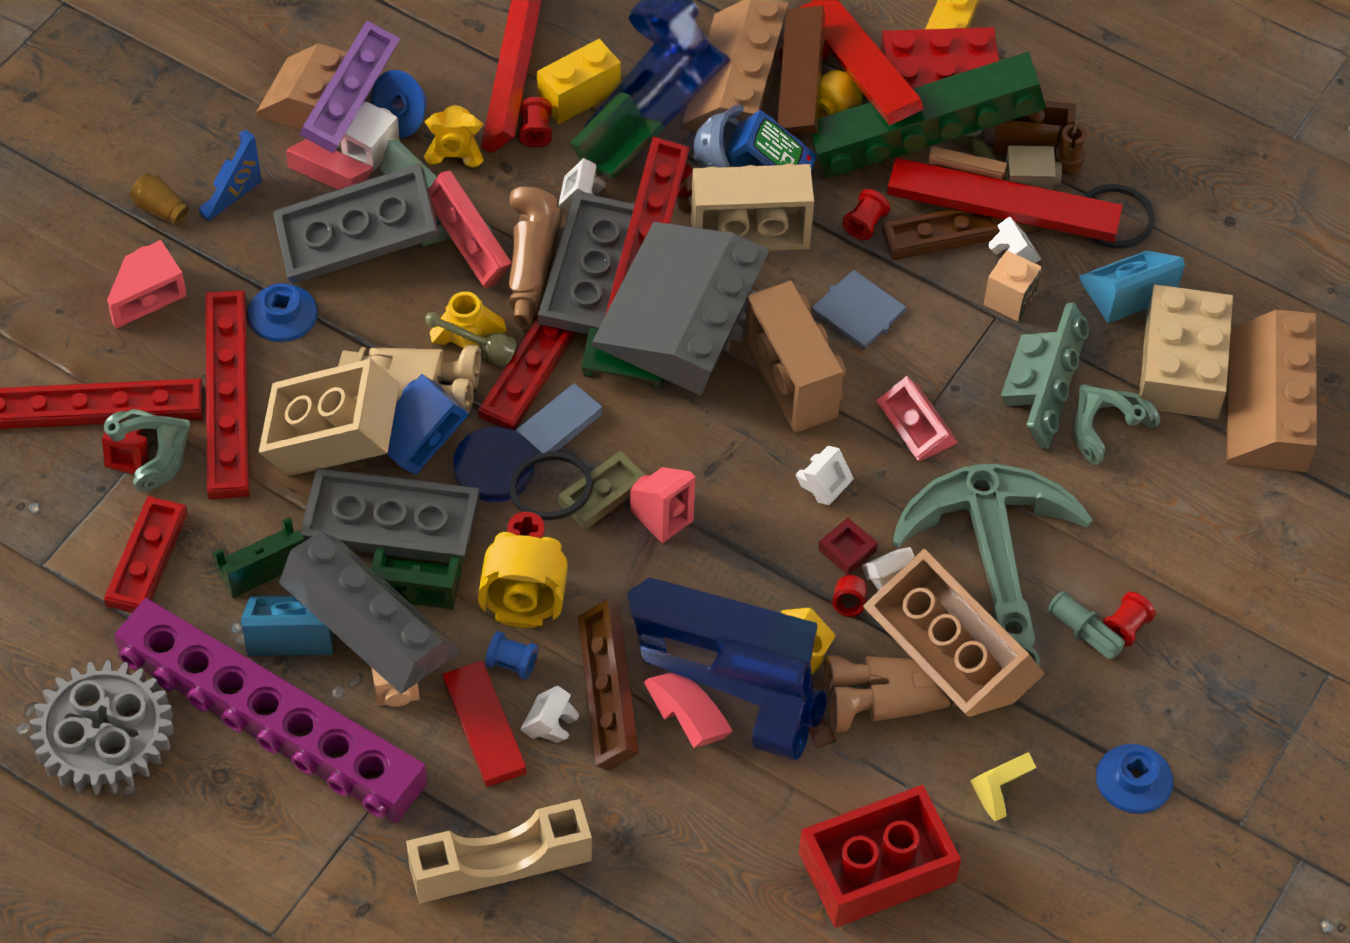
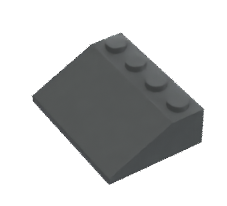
M653 222L591 346L702 396L744 309L747 296L751 294L770 249L730 232Z

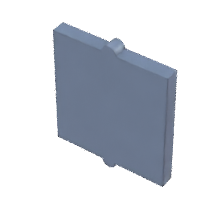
M852 270L836 286L831 285L829 287V292L812 307L811 312L865 350L882 333L887 334L889 332V327L906 312V306L857 271Z

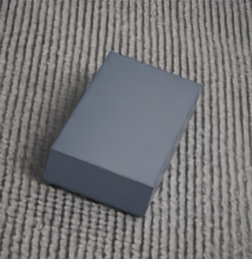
M573 383L516 429V438L536 455L546 452H557L602 415V406Z

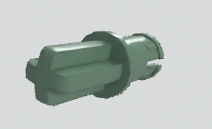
M1064 590L1052 599L1048 606V611L1074 631L1073 636L1076 639L1080 640L1083 638L1107 659H1113L1121 653L1125 644L1124 639L1099 620V614L1096 611H1088Z

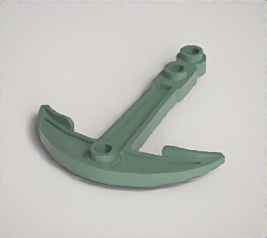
M978 464L961 467L932 480L909 501L902 512L895 529L892 545L900 548L917 533L937 525L940 522L941 514L962 509L968 510L994 603L993 618L1005 630L1009 628L1018 630L1020 634H1009L1040 665L1039 654L1033 649L1036 639L1028 604L1021 594L1005 505H1034L1033 513L1036 515L1060 518L1085 528L1092 524L1093 519L1082 504L1061 485L1028 469L1002 464ZM977 487H983V488H985L987 491H979V490H977V489H975V488H977Z

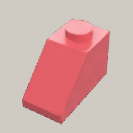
M161 240L149 246L140 247L135 252L125 256L107 299L112 324L116 329L187 296L183 273Z
M662 467L650 476H642L630 490V512L662 544L694 521L695 476L690 471Z

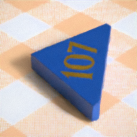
M246 129L239 133L241 144L232 161L228 158L225 160L213 183L217 189L212 198L199 207L200 215L208 222L262 182L255 136Z

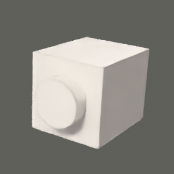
M366 101L361 106L341 140L342 153L372 166L374 171L382 162L388 141L393 139L399 140L398 118L389 110L378 108Z

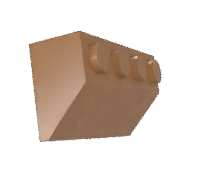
M742 0L715 13L682 122V130L697 132L709 117L723 113L734 105H744V111L736 118L740 122L759 110L764 112L779 60V50L784 42L786 10H788L789 2L779 0Z
M1274 310L1231 328L1227 375L1226 464L1308 472L1317 447L1316 313Z
M925 548L863 605L869 614L968 717L1015 703L1045 675L1044 671L1030 654Z

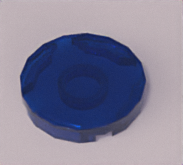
M502 427L479 429L468 434L458 444L453 457L455 479L459 486L479 488V500L489 503L507 501L511 499V477L521 463L534 456L533 449L526 438L514 430ZM535 465L527 469L519 478L516 486L517 496L527 488L526 485L533 478Z

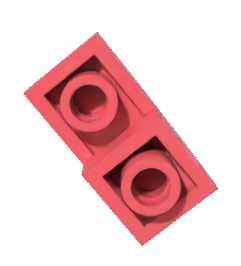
M679 670L648 678L644 682L663 719L676 716L693 748L724 740L733 732L711 698L693 680Z

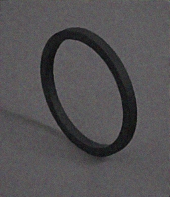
M1105 184L1089 190L1083 196L1092 198L1105 192L1124 193L1138 200L1148 214V225L1137 237L1129 240L1115 241V243L1088 237L1095 243L1109 248H1129L1140 244L1150 235L1155 221L1154 209L1149 200L1139 191L1125 185Z
M546 452L530 457L517 467L510 480L511 499L517 509L521 512L536 513L542 520L562 519L576 513L587 503L593 488L592 476L587 465L579 458L563 452ZM549 460L565 461L575 465L582 471L586 478L585 490L574 504L565 509L553 512L537 511L526 506L517 496L516 486L521 475L531 466Z

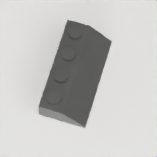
M320 531L290 550L279 583L400 694L407 691L459 653L460 647L340 539Z

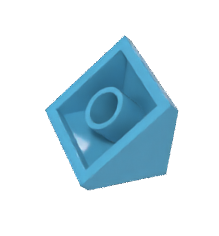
M1146 250L1079 275L1081 284L1109 324L1147 309L1154 284L1179 288L1185 263L1183 257Z
M293 595L249 597L241 617L248 656L333 655L334 633Z

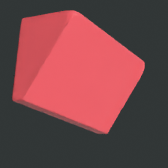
M308 139L291 146L286 152L288 168L337 190L364 182L373 172L372 166L336 150L333 154Z
M908 376L876 400L919 462L954 446L958 442L918 384Z

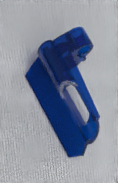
M640 0L631 9L630 16L628 17L630 23L639 33L655 44L583 126L584 128L620 92L629 94L630 97L635 92H638L632 100L644 118L662 122L665 127L730 61L726 54L709 42L694 22L699 16V10L693 0Z
M651 577L627 592L644 662L759 705L760 708L752 738L754 748L795 761L802 756L808 741V728H815L819 725L827 704L826 692L814 688L810 662L818 627L816 622ZM665 638L714 651L718 655L710 666L668 654Z

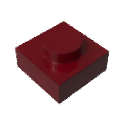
M847 517L819 541L818 550L841 571L849 575L877 551L878 543Z

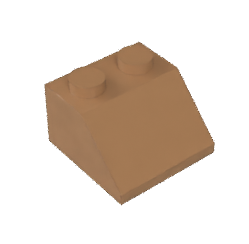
M318 43L288 57L257 109V117L302 130L303 125L347 52Z

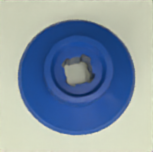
M401 70L386 71L377 79L371 94V104L378 108L389 110L398 118L399 138L408 137L419 129L424 120L427 99L425 92L411 75Z
M285 283L273 284L261 290L252 299L247 309V321L250 328L263 339L274 342H287L302 337L311 330L318 317V307L312 295L301 287Z
M1125 744L1109 750L1100 759L1096 769V782L1102 796L1114 807L1128 813H1148L1160 808L1169 799L1173 790L1174 780L1169 764L1155 750L1143 745ZM1137 769L1142 776L1135 778L1130 771Z

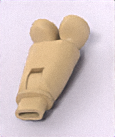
M467 345L462 350L459 359L453 362H445V351L441 349L370 348L368 353L367 348L361 347L359 352L342 351L338 366L371 358L400 383L397 401L402 397L404 388L423 374L438 383L469 413L471 411L474 400L473 389H477L481 368L480 346ZM441 381L449 382V383H453V384H451V385H444V384H441Z

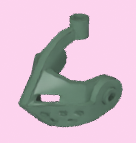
M1084 384L1079 388L1078 406L1072 434L1077 449L1090 463L1097 465L1104 460V453L1106 451L1102 440L1092 428L1093 417L1098 409L1118 407L1125 414V420L1129 425L1136 426L1142 422L1145 426L1152 429L1160 424V415L1151 402L1145 399L1142 400L1138 394L1101 389Z
M136 409L120 411L107 418L104 423V431L114 442L122 441L127 433L135 430H157L159 448L156 457L138 468L134 473L133 484L137 491H151L169 482L179 472L183 464L190 428L188 420L157 416Z

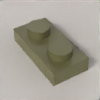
M619 451L590 472L593 482L591 496L580 510L570 515L584 530L630 498V490L635 482L646 475L622 451ZM585 476L558 495V504L563 509L574 504L582 496L586 487Z

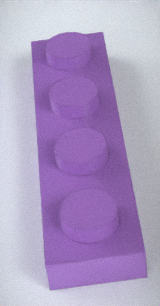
M367 20L303 125L299 135L334 154L396 49L400 38Z

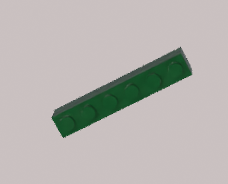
M1028 51L913 88L921 98L924 109L892 125H889L872 103L869 102L819 118L818 133H812V138L822 170L827 179L975 131L990 128L1016 118L1028 116L1045 110L1046 105Z

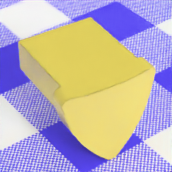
M1029 752L970 780L984 809L995 822L1007 816L1000 786L1036 768Z

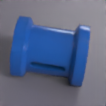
M498 630L488 647L485 666L491 669L498 666L518 673L519 678L527 680L534 669L539 645L534 643L526 645L506 638V634Z

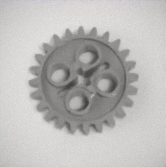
M106 660L102 671H96L93 663L89 662L86 674L81 675L78 670L72 668V680L69 682L57 677L55 679L58 687L57 692L44 689L43 695L47 704L40 703L34 706L38 718L30 720L32 731L35 733L30 736L33 748L37 749L35 754L39 764L45 763L44 766L49 777L58 773L60 785L63 787L74 779V786L78 793L85 788L87 783L92 785L95 795L99 794L103 784H109L112 792L116 793L118 781L123 779L130 787L135 786L133 774L137 772L148 778L150 773L147 763L161 765L162 759L158 750H170L171 746L167 736L174 734L173 724L170 721L174 718L171 705H167L169 702L165 690L159 691L157 680L152 678L146 681L144 670L141 668L130 675L129 666L126 662L120 666L118 671H113L110 660ZM97 700V703L92 706H82L87 701ZM128 711H139L134 716L123 717V714ZM82 737L77 743L66 744L71 738ZM112 748H123L119 753L107 754Z

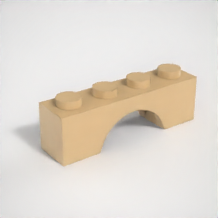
M581 799L537 809L532 817L522 825L495 836L465 838L449 830L406 841L409 866L419 904L592 861V837Z

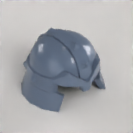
M734 105L723 113L709 117L698 129L694 139V161L697 162L698 168L734 167L728 162L725 152L735 128L740 122L736 118L744 111V105Z

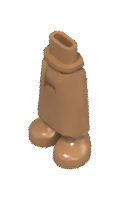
M518 187L511 191L509 200L511 208L520 214L519 223L514 226V250L509 279V287L513 294L510 296L509 303L514 310L513 318L517 326L521 329L529 330L534 323V316L539 313L548 284L551 262L556 248L555 237L562 222L563 211L557 207V198L554 195L535 187Z
M827 655L825 657L824 684L827 694L831 695L829 715L833 733L846 732L851 727L855 714L865 710L869 711L871 721L875 722L933 712L948 708L949 706L951 708L958 707L913 659L866 656L864 664H853L838 655ZM855 685H865V689H855L851 687Z

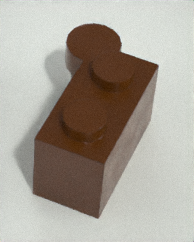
M1044 100L1045 110L995 125L993 154L1006 155L1008 146H1054L1055 162H1061L1062 173L1075 174L1083 167L1086 155L1083 146L1087 133L1078 124L1076 132L1073 133L1076 104Z

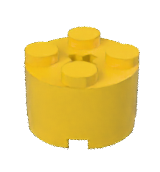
M502 532L496 535L494 543L488 547L484 557L478 593L480 607L485 612L487 607L496 613V621L518 628L542 626L543 619L552 615L553 620L556 619L562 611L568 571V562L561 551V543L551 537L540 539L532 536L515 535L510 532Z

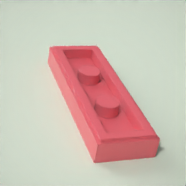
M451 170L441 172L429 187L434 213L485 289L495 286L512 265V262Z

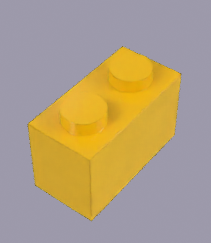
M597 39L538 70V97L547 99L552 104V117L558 124H561L621 92V62L600 39Z

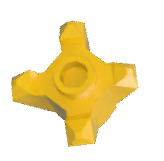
M457 105L449 106L443 112L434 113L424 121L435 135L423 156L429 165H437L445 157H461L465 165L472 168H477L484 161L474 138V135L484 124L474 115H471L467 109Z
M459 292L453 295L446 307V312L441 317V319L483 338L489 334L507 331L505 320L483 306L482 301L471 292ZM438 326L430 330L433 344L445 346L448 342H452L462 348H465L467 345L479 346L477 343Z

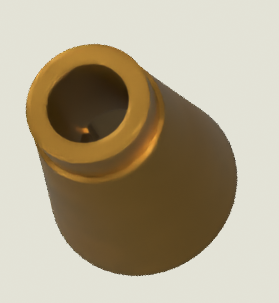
M143 174L130 191V198L135 201L136 207L167 222H171L175 226L179 225L189 213V207L184 204L159 175Z

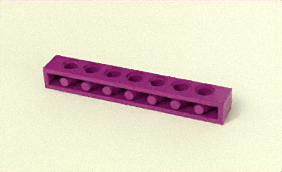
M148 598L141 602L114 634L119 652L118 657L123 663H128L129 668L136 671L139 668L151 674L157 680L158 685L165 690L172 691L175 689L184 694L188 701L198 710L203 712L210 710L217 714L231 730L237 733L245 731L255 737L257 743L266 751L272 754L279 752L288 757L299 771L306 775L314 773L326 780L327 785L334 792L343 797H347L349 794L362 802L363 807L377 818L385 816L398 823L427 785L424 763ZM161 648H171L167 652L157 653V651ZM196 668H205L201 673H190ZM232 688L241 689L235 694H225L227 690ZM266 709L276 710L270 715H259L261 711ZM300 730L311 731L309 734L301 737L293 735ZM335 751L346 752L345 755L339 758L328 756ZM371 772L382 774L376 779L364 778L366 774Z

